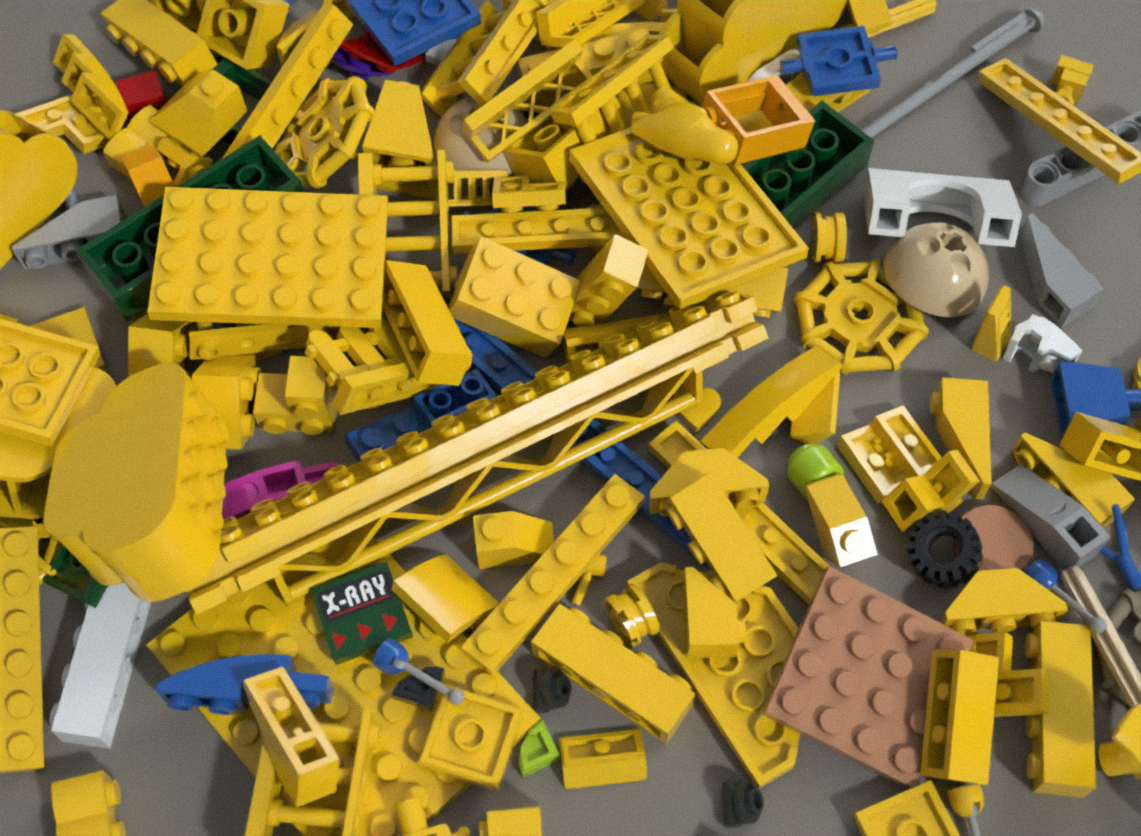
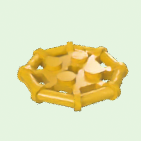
M352 76L347 80L334 81L331 78H327L321 81L319 89L301 104L288 124L281 142L275 146L277 155L301 180L302 186H312L315 189L325 186L327 179L350 158L354 160L358 155L355 152L367 123L374 116V109L369 105L365 93L366 83L361 78ZM307 165V172H302Z
M873 258V261L834 264L832 261L824 263L822 270L805 289L795 294L793 302L797 306L802 334L800 343L804 348L811 349L817 346L843 365L840 369V374L848 375V372L876 370L895 372L901 368L902 361L915 346L928 336L929 328L924 323L922 311L905 302L895 292L892 293L876 282V279L891 288L879 259ZM867 276L866 279H861L860 283H851L852 280L845 279V277ZM828 284H832L835 288L827 297L820 295V292ZM906 304L908 319L900 317V313H897V305ZM813 309L823 311V324L815 327ZM863 309L868 312L867 319L861 320L856 318L852 311L861 312ZM896 331L905 334L906 336L893 348L888 341ZM829 335L847 347L845 354L823 339ZM872 349H877L880 356L854 357L856 351L868 353Z

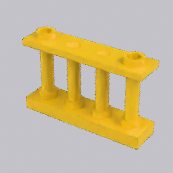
M489 0L484 1L478 10L481 14L482 23L463 32L420 91L422 99L440 118L456 102L460 94L468 93L479 106L489 102L539 30L536 12L550 3L547 0H514L507 10L499 13Z
M665 35L643 36L553 107L549 112L554 122L576 127L583 144H587L597 140L589 120L591 119V114L601 108L612 134L625 130L613 102L615 95L624 88L635 112L651 114L637 81L639 76L648 69L657 90L671 88L661 65L662 57L674 48L670 37ZM688 102L689 104L697 105L694 102ZM580 176L582 183H586Z
M437 150L438 165L382 168V164H376L373 153H358L359 195H377V186H383V182L438 180L439 200L388 202V217L440 215V235L387 237L386 252L441 250L442 270L429 272L436 285H442L445 299H452V288L455 287L458 280L457 266H451L448 183H454L453 161H447L445 150Z
M196 322L198 331L189 332L190 360H211L223 356L306 348V341L311 331H324L332 340H337L340 327L235 323L236 327L213 329L212 322Z
M363 709L360 727L317 722L328 741L357 744L354 768L339 767L337 784L350 786L346 811L303 806L296 808L293 805H284L283 800H279L282 782L277 775L263 740L245 836H272L274 826H279L281 822L343 829L342 836H358L372 750L379 749L382 726L381 724H376L377 721L372 710Z

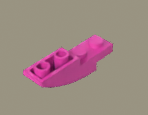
M296 460L262 469L225 483L226 496L223 498V519L235 516L237 520L251 513V507L261 501L272 499L275 502L288 496L287 491L297 484L309 482L311 485L324 479V473L338 466L336 461L302 468L300 461Z

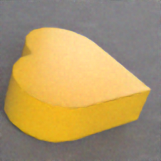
M703 388V401L675 415L697 433L719 413L721 405L720 395L713 389ZM685 389L677 390L673 398L685 393Z

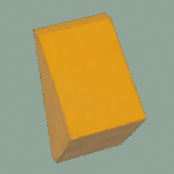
M153 143L120 157L144 207L162 197L165 193V187H175L165 163Z

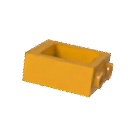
M778 75L709 90L706 92L702 108L706 110L707 115L716 126L727 131L737 139L738 154L732 160L735 165L805 148L815 123V119ZM761 110L773 127L746 133L734 117Z

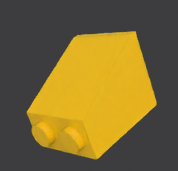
M385 80L373 119L370 122L362 145L363 153H373L376 164H382V168L435 166L419 85L403 81ZM436 180L383 182V186H377L379 190L436 200Z

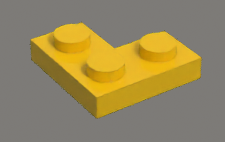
M73 94L16 113L21 118L57 137L64 134L83 154L103 148L110 141L70 101Z
M529 175L494 177L492 191L493 208H501L502 212L509 213L522 211L524 206H537L538 210L543 211L558 209L559 205L566 204L565 182L530 183Z
M1006 632L968 635L969 638L974 640L970 652L999 657L994 717L1049 714L1050 673L1042 668L1011 671L1013 637Z

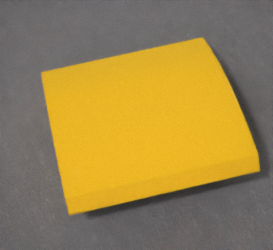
M904 406L875 416L869 425L840 436L836 442V446L877 504L882 503V500L905 478L924 475L942 458Z
M447 554L432 558L414 567L394 580L392 591L447 644L468 627L474 630L480 626L499 604L496 599Z

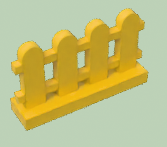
M383 318L381 328H367V333L365 334L358 327H340L337 340H332L326 332L321 330L311 331L307 338L304 353L309 359L315 358L328 374L326 381L330 387L336 385L339 388L332 405L340 415L414 397L441 385L417 382L391 324ZM373 345H377L379 347V349L387 357V360L383 359V357L379 354V352L375 349ZM346 351L358 366L354 367L343 352Z

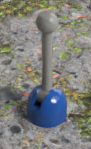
M1043 559L1037 560L1027 568L1025 574L1066 602L1069 607L1090 623L1089 626L1093 632L1102 633L1106 630L1107 623L1103 618L1094 617L1058 587V573L1048 562Z
M386 639L376 651L373 666L389 675H397L405 670L446 695L452 705H460L464 701L462 690L458 688L451 689L409 664L408 651L394 639Z

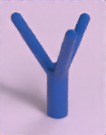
M1114 504L1112 506L1119 554L1105 546L1099 553L1117 563L1128 588L1136 591L1141 589V575L1129 553L1127 523L1122 519L1120 506Z

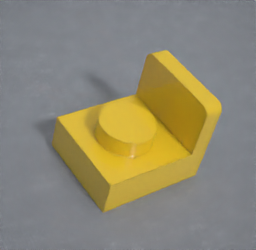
M162 137L157 147L159 152L168 157L167 162L179 169L173 182L176 187L210 167L213 162L206 155L202 158L172 138Z

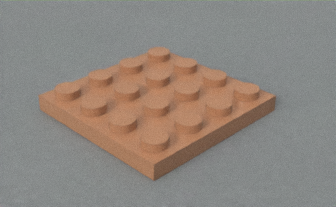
M828 566L822 573L762 711V715L909 790L918 785L921 777L920 770L932 649H961L970 651L974 640Z

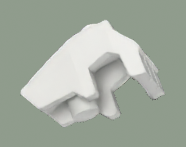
M1032 314L1029 320L1014 327L1003 359L1011 362L1016 352L1023 351L1032 358L1028 369L1030 372L1035 373L1039 370L1053 373L1060 361L1077 363L1083 350L1054 323L1044 317Z

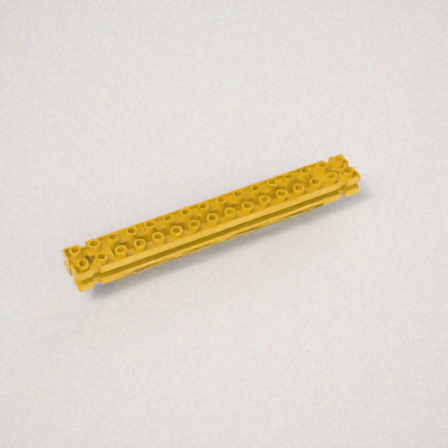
M725 291L703 300L693 307L689 306L679 310L675 306L669 310V316L660 320L652 318L643 321L636 326L637 331L626 336L624 334L611 336L602 342L603 347L595 351L583 350L569 357V363L559 368L555 365L543 368L535 373V379L525 384L515 382L501 389V395L489 401L488 398H481L466 406L467 411L455 417L452 414L437 418L431 423L432 428L419 434L417 431L403 434L396 439V445L385 450L375 448L367 451L360 456V462L346 467V465L333 467L324 473V479L311 485L309 482L297 484L287 491L288 496L275 502L272 499L261 501L251 507V513L237 520L235 516L223 519L224 527L221 529L220 551L213 568L203 580L186 591L196 615L227 601L228 596L240 590L245 592L274 578L286 604L310 593V588L341 578L703 401L702 370L729 358L728 355L737 350L744 351L769 339L764 324L756 323L752 314L758 311L754 296L738 294L737 291ZM680 385H682L686 392L669 400ZM650 388L643 409L634 414L608 408ZM594 418L624 422L570 448ZM554 434L546 456L537 461L511 455ZM492 467L525 470L469 497ZM455 482L446 505L438 509L411 503ZM387 517L422 520L365 548ZM353 531L343 555L335 559L308 553ZM279 570L317 572L287 586Z

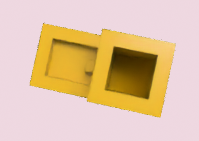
M958 450L948 451L924 475L905 478L882 500V503L901 531L907 532L917 529L915 523L919 519L923 523L927 521L926 514L932 512L933 516L936 517L939 516V510H946L947 514L963 503L961 498L979 482V479Z

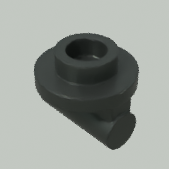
M558 667L534 670L533 710L536 713H547L551 709L566 706L572 691L568 676Z
M748 780L722 783L724 826L727 828H737L744 824L756 823L764 808L763 796L760 790Z

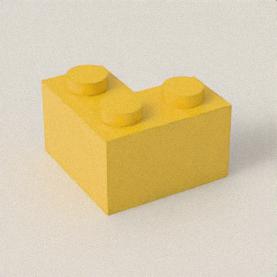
M147 313L128 326V377L162 363L178 364L185 371V358L189 355V332L198 331L197 323L150 320Z
M232 355L205 360L192 374V381L226 422L229 431L226 449L241 450L248 439L254 435L255 418L253 414H249L248 401L252 400L257 390L259 373H262L261 368L256 367L255 355Z
M290 356L288 374L259 373L253 415L260 430L271 434L298 431L314 436L321 435L323 432L334 433L337 410L332 403L338 388L336 385L330 387L326 381L328 374L315 358Z

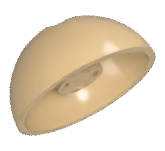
M471 96L452 105L441 117L435 131L434 155L437 163V150H445L447 161H453L454 168L508 169V176H515L503 153L487 163L461 131L464 119L482 106H479ZM514 109L508 113L507 125L523 127L528 123L527 118L520 110ZM503 118L496 123L503 124ZM487 129L478 137L490 151L501 143L502 131ZM506 132V138H508L513 133ZM462 178V184L468 185V178ZM476 178V187H483V178ZM490 178V187H493L494 178Z
M933 222L914 226L906 230L905 237H897L892 242L883 258L885 277L895 293L911 306L928 314L941 317H958L969 314L981 304L988 288L989 267L984 251L969 233L951 224Z

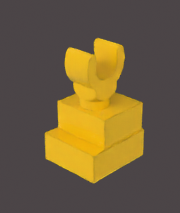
M1061 55L1050 82L1057 85L1055 93L1072 105H1074V102L1078 103L1091 76L1094 65Z

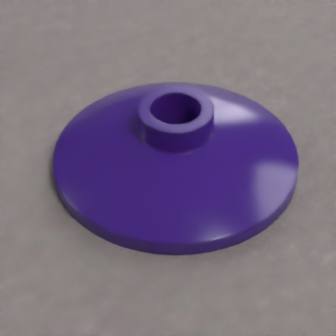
M338 47L331 58L340 67L350 71V77L357 76L364 81H368L369 77L393 74L376 68V63L369 60H358L350 57L348 51Z

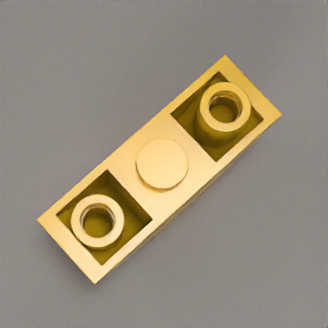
M724 448L684 451L651 489L649 513H659L661 516H668L666 509L671 506L666 499L709 472H712L732 505H737L740 508H752L762 502H766L769 482L766 477Z
M1018 568L977 571L945 612L940 623L965 636L972 635L977 630L992 629L993 633H1008L1014 631L1017 627L1031 626L1034 630L1040 621L1059 622L1068 609L1066 602Z

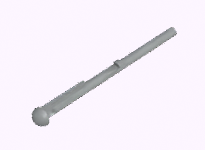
M1036 8L1024 10L969 49L972 54L947 70L940 79L934 83L931 80L927 81L921 89L861 130L873 138L1027 31L1038 32L1044 25L1042 12Z

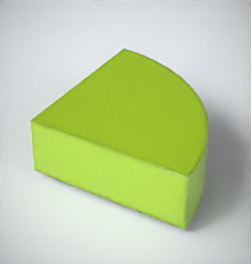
M543 720L530 728L522 742L519 753V765L523 778L561 760Z

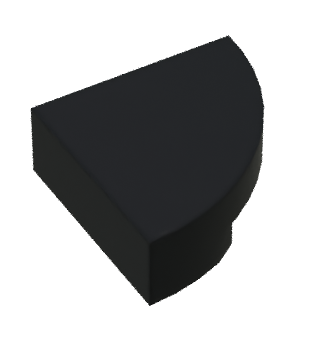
M433 666L425 667L421 670L442 683L445 675L444 668ZM409 675L400 680L392 692V698L432 711L439 691L413 675Z

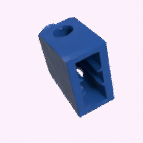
M1060 361L1050 377L1060 440H1062L1076 411L1125 425L1129 419L1130 412L1141 411V389H1125L1123 374L1118 368Z

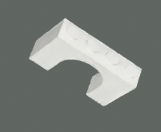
M868 168L863 196L868 234L905 237L909 214L937 212L958 217L969 223L973 227L978 244L1015 247L1022 212L1010 180Z

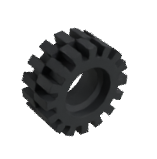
M939 510V516L936 517L933 516L932 512L926 514L928 520L923 523L919 519L915 523L916 531L910 530L908 534L910 542H907L908 556L919 576L922 575L923 579L929 584L932 581L935 582L937 587L944 588V583H949L951 587L958 586L956 581L961 579L966 583L970 580L969 574L971 572L976 574L979 570L978 562L983 560L981 552L983 547L976 528H973L970 520L966 517L963 520L960 514L954 511L952 516L948 515L946 510ZM951 536L959 541L960 552L954 560L943 563L934 560L930 556L931 544L938 537Z

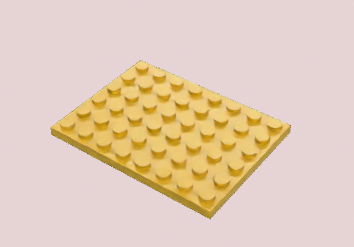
M353 531L308 553L335 559L343 555ZM372 537L365 548L378 541ZM388 554L349 574L386 561L393 580L405 574L406 571ZM279 570L287 586L317 572ZM274 578L245 592L240 590L228 596L227 601L196 615L192 608L146 644L171 676L194 666L224 658L261 654L290 655L297 668L296 672L327 675L334 686L332 704L319 703V707L309 708L317 722L360 727L363 709L372 710L377 721L376 724H381L382 734L379 749L372 750L358 836H403L395 803L420 796L428 824L473 784L418 767L417 762L442 693L438 692L432 711L394 700L392 698L394 688L400 680L411 674L405 670L397 675H389L373 666L376 651L336 665L311 592L286 604ZM401 600L413 634L412 638L399 642L408 651L409 664L419 670L433 666L444 668L445 675L442 684L524 708L525 713L514 746L526 737L530 728L541 721L538 714L499 672L492 677L462 653L461 646L467 640L463 633L447 644ZM250 702L247 712L234 710L233 715H219L208 711L207 707H197L256 778L264 738ZM329 741L340 759L339 767L354 768L357 744ZM282 784L279 800H283L284 805L295 806ZM337 784L336 792L302 806L346 811L350 786ZM294 824L303 836H342L343 829Z

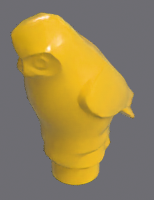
M661 88L652 95L650 99L652 114L634 112L632 115V132L635 136L682 159L727 164L734 160L738 154V141L735 137L716 126L704 108L689 104L685 98L675 93L671 88Z

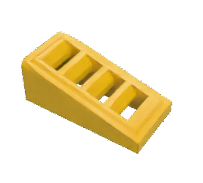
M454 168V196L448 195L449 206L493 205L492 196H490V178L507 177L508 169ZM462 178H468V196H462ZM476 178H483V196H476ZM436 180V200H439L438 180Z
M1005 285L1000 287L986 312L971 346L972 351L993 361L999 360L1011 336V288Z

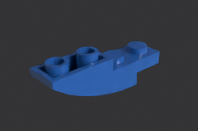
M478 369L464 374L459 386L441 384L414 396L411 406L346 434L345 444L356 460L360 462V456L367 451L375 448L385 450L396 445V439L403 434L411 431H417L419 434L432 428L431 423L437 418L452 414L455 417L467 411L466 406L473 401L481 398H488L489 401L497 397V395Z
M261 654L224 658L194 666L159 682L156 692L167 703V706L174 710L191 711L193 706L207 707L208 711L215 714L233 715L234 710L247 712L249 699L245 692L243 681L280 667H284L308 708L319 707V703L332 704L334 686L327 675L296 672L297 668L290 655Z

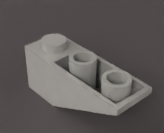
M117 195L81 201L13 245L12 249L24 270L31 268L39 269L46 265L66 261L81 260L76 252L78 248L125 220L126 214Z
M1033 213L1029 214L1019 237L1036 301L1060 328H1063L1092 310L1102 295L1104 288L1100 285L1098 279L1076 260L1073 252L1057 240L1045 223L1040 222Z
M1022 464L991 483L993 490L1011 511L1018 514L1029 526L1031 534L1062 570L1068 569L1070 566H1082L1094 558L1111 538L1084 506Z

